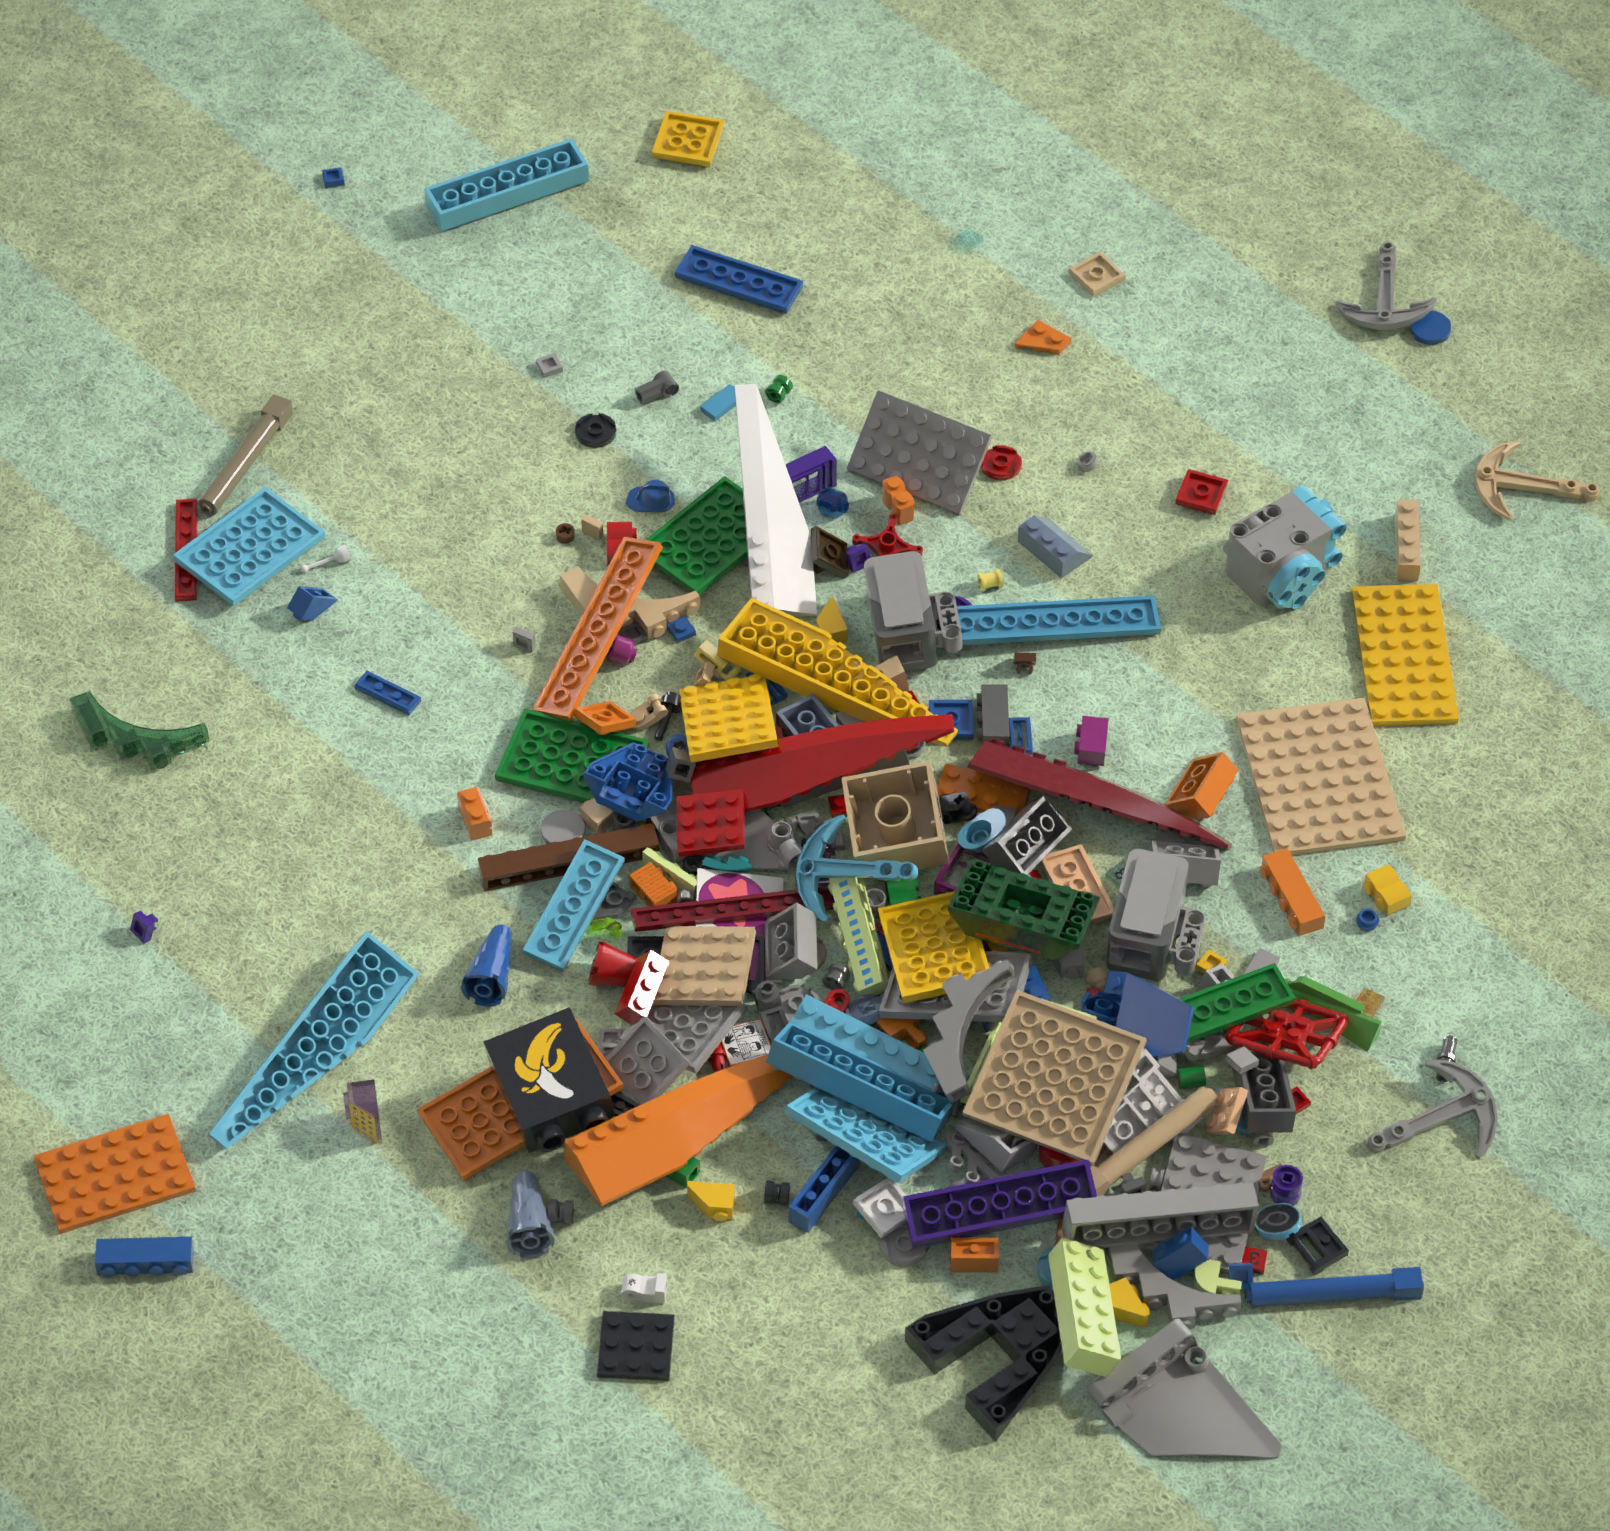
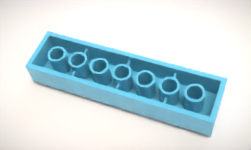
M571 138L424 188L425 205L442 232L588 182V163Z

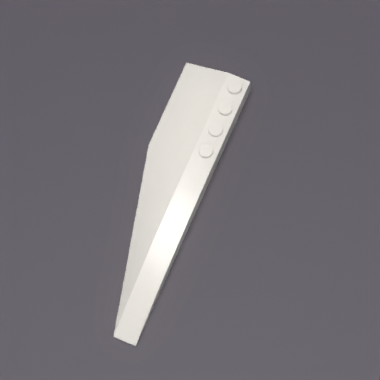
M735 385L751 597L793 617L817 616L810 532L757 385Z

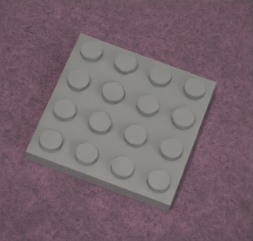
M652 1003L647 1018L691 1062L685 1070L697 1074L744 1013L746 1007L745 1003H743V1006L653 1005ZM630 1024L619 1040L621 1041L636 1024L633 1026Z

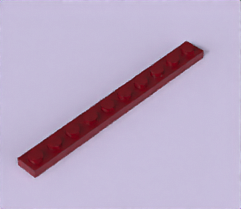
M828 886L818 887V893L823 897L825 910L834 909V897L830 893ZM798 889L631 908V917L634 931L641 932L666 929L672 926H693L703 923L771 917L795 903L805 908L806 906Z

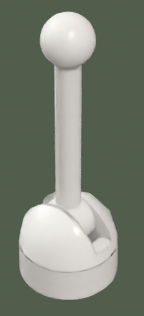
M346 545L336 548L334 556L307 566L302 565L300 572L307 573L309 569L333 560L339 563L351 561Z

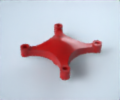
M896 514L889 515V524L881 533L874 536H860L859 534L852 536L853 545L866 544L877 557L910 551L918 552L921 556L923 554L922 546L908 544L898 536L895 530L897 523Z

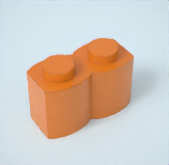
M893 476L883 480L882 501L891 510V514L897 515V524L903 525L914 521V499L905 490V484L898 476Z

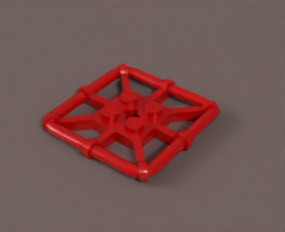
M1296 999L1294 1004L1289 1005V1007L1296 1008L1293 1015L1283 1010H1275L1268 1013L1267 1019L1257 1017L1230 1027L1225 1035V1040L1229 1045L1245 1047L1248 1050L1266 1055V1058H1277L1299 1066L1308 1067L1311 1070L1316 1069L1330 1050L1337 1046L1338 1039L1345 1030L1349 1018L1345 1013L1310 1004L1305 999H1301V1001ZM1305 1012H1309L1328 1019L1312 1021L1302 1016ZM1244 1023L1260 1028L1255 1031L1238 1033ZM1333 1029L1331 1034L1326 1037L1314 1033L1316 1031ZM1255 1041H1263V1042L1270 1043V1044H1272V1045L1265 1046V1045L1256 1043ZM1310 1043L1321 1048L1316 1055H1311L1305 1045ZM1280 1047L1296 1051L1298 1055L1288 1053L1279 1049Z

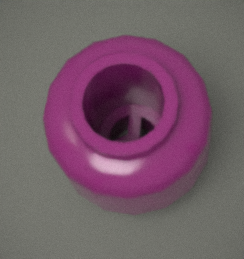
M617 635L607 653V660L622 666H626L629 661L634 662L638 650L634 648V641Z

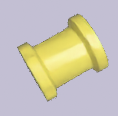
M995 569L991 573L982 574L980 572L977 574L981 592L995 586L1003 587V577L1000 569Z

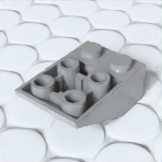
M966 1118L954 1125V1128L1001 1172L1033 1156L1038 1146L1036 1143L971 1118Z

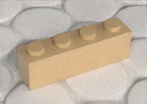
M1397 499L1395 511L1397 580L1418 581L1421 567L1419 500Z

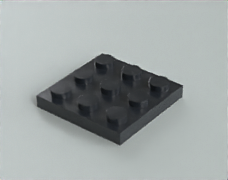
M603 1311L597 1378L670 1381L675 1314Z

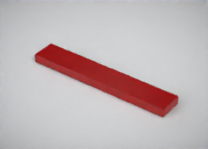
M197 499L176 500L175 553L197 537ZM175 562V602L197 601V578Z

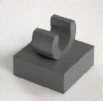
M1130 1172L1121 1176L1124 1181L1121 1182L1120 1194H1137L1146 1191V1182L1142 1176L1134 1179Z

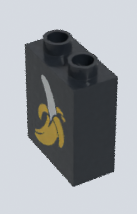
M570 1007L483 1041L489 1065L528 1153L536 1150L542 1152L556 1150L564 1144L566 1138L587 1131L615 1117L610 1093Z

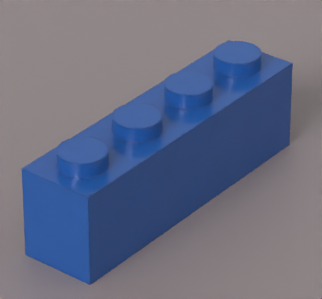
M835 1146L790 1204L789 1223L809 1233L857 1170L859 1159L852 1157L847 1151Z
M192 1236L96 1239L95 1266L97 1275L112 1277L114 1275L134 1277L138 1274L159 1276L163 1273H174L176 1275L193 1273L194 1245Z

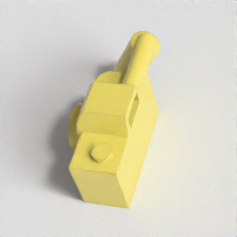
M708 640L701 644L693 655L703 664L707 661L714 664L713 672L717 673L724 681L736 678L742 671V667L719 657L718 646H714ZM729 664H732L734 667L727 673V675L722 672L729 666Z

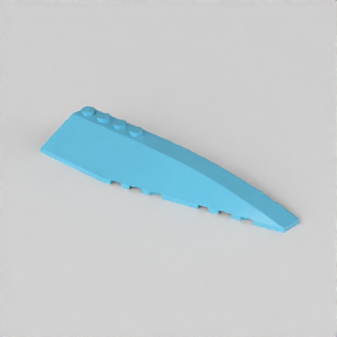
M366 931L358 938L281 1037L208 1136L224 1149H228L346 1059L359 1046H363L380 1027L419 976V973Z

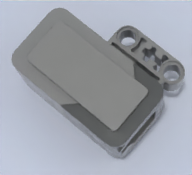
M910 551L872 557L865 561L864 570L868 602L879 664L894 656H898L905 672L934 667L938 663L937 648L943 647L949 653H956L962 649V633L955 596L950 592L928 593L921 554ZM938 621H939L940 630L937 629V625H936V623H937Z
M1134 849L1128 854L1109 927L1106 966L1110 971L1127 972L1141 978L1162 980L1167 974L1169 964H1172L1175 971L1180 975H1190L1193 973L1203 937L1205 916L1199 910L1183 907L1188 875L1187 860L1182 857L1143 849ZM1179 937V941H1178V945H1177V949H1176L1175 943H1176V939Z

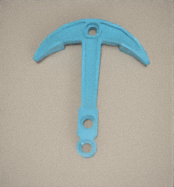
M845 815L837 816L821 825L806 841L797 863L796 879L798 892L806 908L816 913V917L825 922H828L830 919L824 908L823 897L818 893V880L820 878H876L877 880L899 881L904 879L912 881L918 876L917 866L909 861L903 863L888 860L867 862L822 858L826 843L832 844L839 828L846 820Z

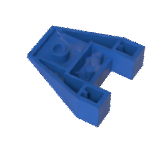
M1108 971L1104 993L1121 1000L1116 1027L1147 1038L1144 1048L1147 1049L1155 1060L1185 1053L1194 1007L1130 973Z

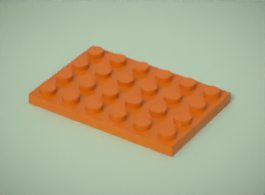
M169 1113L33 1155L59 1234L196 1192L195 1184Z

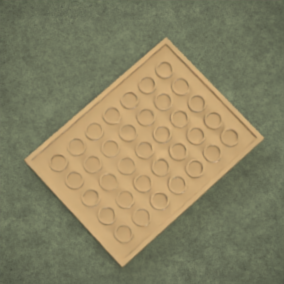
M1365 698L1236 715L1273 852L1288 848L1291 855H1300L1406 840L1405 830Z

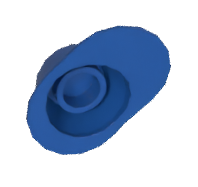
M650 480L644 486L635 487L629 491L626 505L637 512H665L675 505L674 493L666 483L660 480Z

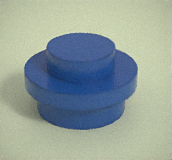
M1364 909L1358 913L1356 923L1359 928L1370 931L1378 926L1379 918L1375 911Z

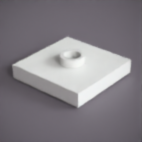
M888 1178L867 1190L852 1202L881 1239L906 1223L902 1206L903 1196L906 1195L895 1181H891Z

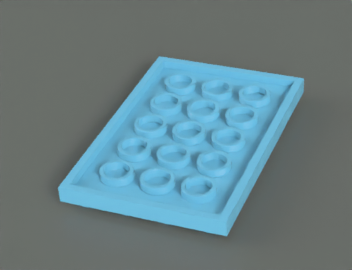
M264 487L173 554V561L234 607L325 538V531L268 488Z
M816 1088L786 1105L784 1111L795 1122L803 1124L813 1133L821 1135L829 1140L831 1144L842 1148L852 1157L860 1159L868 1164L870 1168L878 1170L886 1175L888 1179L897 1183L902 1182L945 1153L947 1149L946 1143L938 1138H935L933 1142L923 1140L908 1130H902L887 1120H881L866 1110H860L855 1105L845 1100H839L834 1095Z

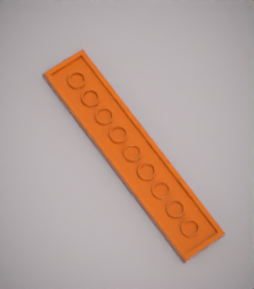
M629 537L622 539L532 711L572 721L575 708H579L663 548L660 542Z

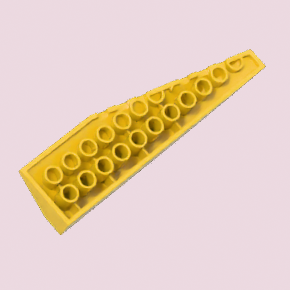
M752 597L718 638L719 657L805 697L814 694L821 704L865 722L933 715L928 711L927 706L923 703H917L907 691L903 692L898 689L895 682L872 665H866L862 662L860 656L850 653L844 644L834 641L832 635ZM954 727V733L930 743L947 747L958 733V729Z

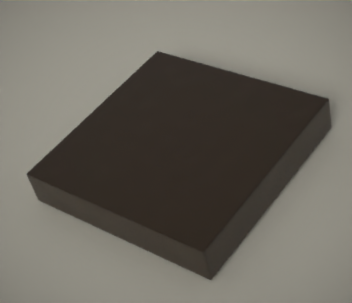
M818 526L811 528L812 562L842 579L849 576L846 555L847 542Z

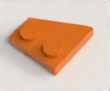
M1037 320L1015 342V348H1034L1033 351L1060 355L1071 343V337Z

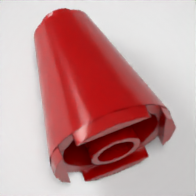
M599 941L596 947L597 954L592 961L588 985L625 987L637 958L603 941Z

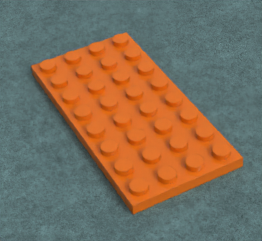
M575 1018L610 1096L624 1089V1085L581 1023ZM491 1067L417 1109L418 1115L463 1181L525 1146Z

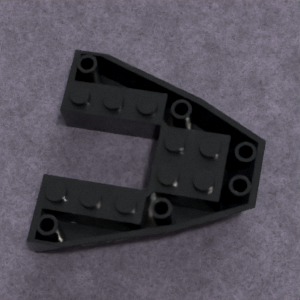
M1048 1285L989 1295L923 1315L905 1327V1343L934 1375L990 1337L1013 1360V1363L974 1388L965 1397V1409L995 1442L1035 1391L1062 1350L1054 1291Z

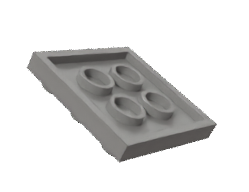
M643 1016L605 1058L624 1085V1089L620 1091L626 1097L641 1105L661 1096L691 1064L646 1016Z

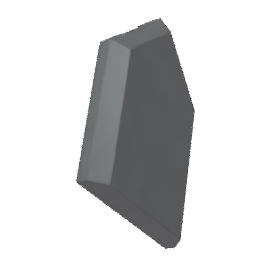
M613 882L591 922L619 918L637 898V895L631 891L627 892L620 888L619 884Z

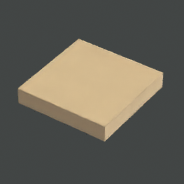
M1102 252L1068 269V273L1093 297L1119 284L1126 278V275Z

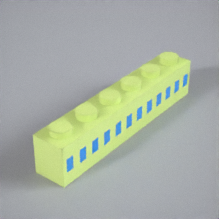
M829 878L828 888L834 897L835 903H833V908L839 916L840 922H838V927L845 939L843 946L849 955V969L854 974V988L858 994L863 996L868 994L879 995L885 992L889 976L863 878Z

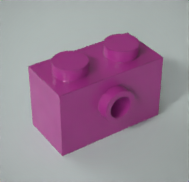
M1082 716V724H1077L1076 737H1080V742L1075 741L1074 754L1078 755V764L1104 766L1109 718Z

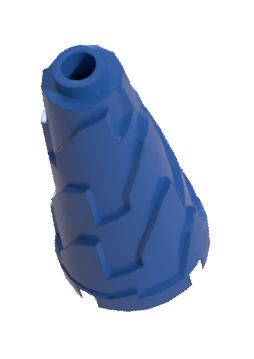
M496 925L491 929V932L479 947L475 958L463 977L461 991L468 1000L470 996L474 998V1004L492 1007L501 1004L502 999H505L512 931L506 925Z

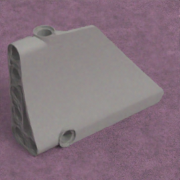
M1180 1319L1170 1322L1121 1360L1107 1377H1099L1087 1389V1392L1100 1406L1104 1416L1112 1426L1118 1427L1150 1456H1233L1252 1458H1278L1280 1456L1282 1447L1279 1441L1210 1362L1206 1352L1198 1346L1195 1336ZM1195 1358L1203 1359L1199 1364L1191 1363Z

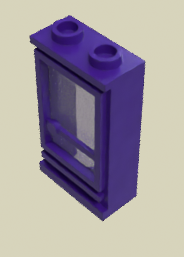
M827 446L785 464L799 503L822 493L823 489L825 491L828 490L829 486L832 488L837 486V459Z

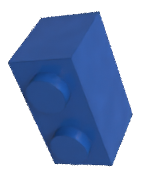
M1192 1227L1177 1233L1173 1238L1158 1244L1153 1249V1264L1161 1273L1172 1280L1209 1260V1245Z

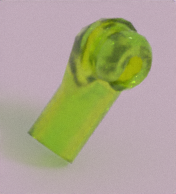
M610 917L592 920L590 923L592 932L606 929L610 931L611 937L622 935V925Z

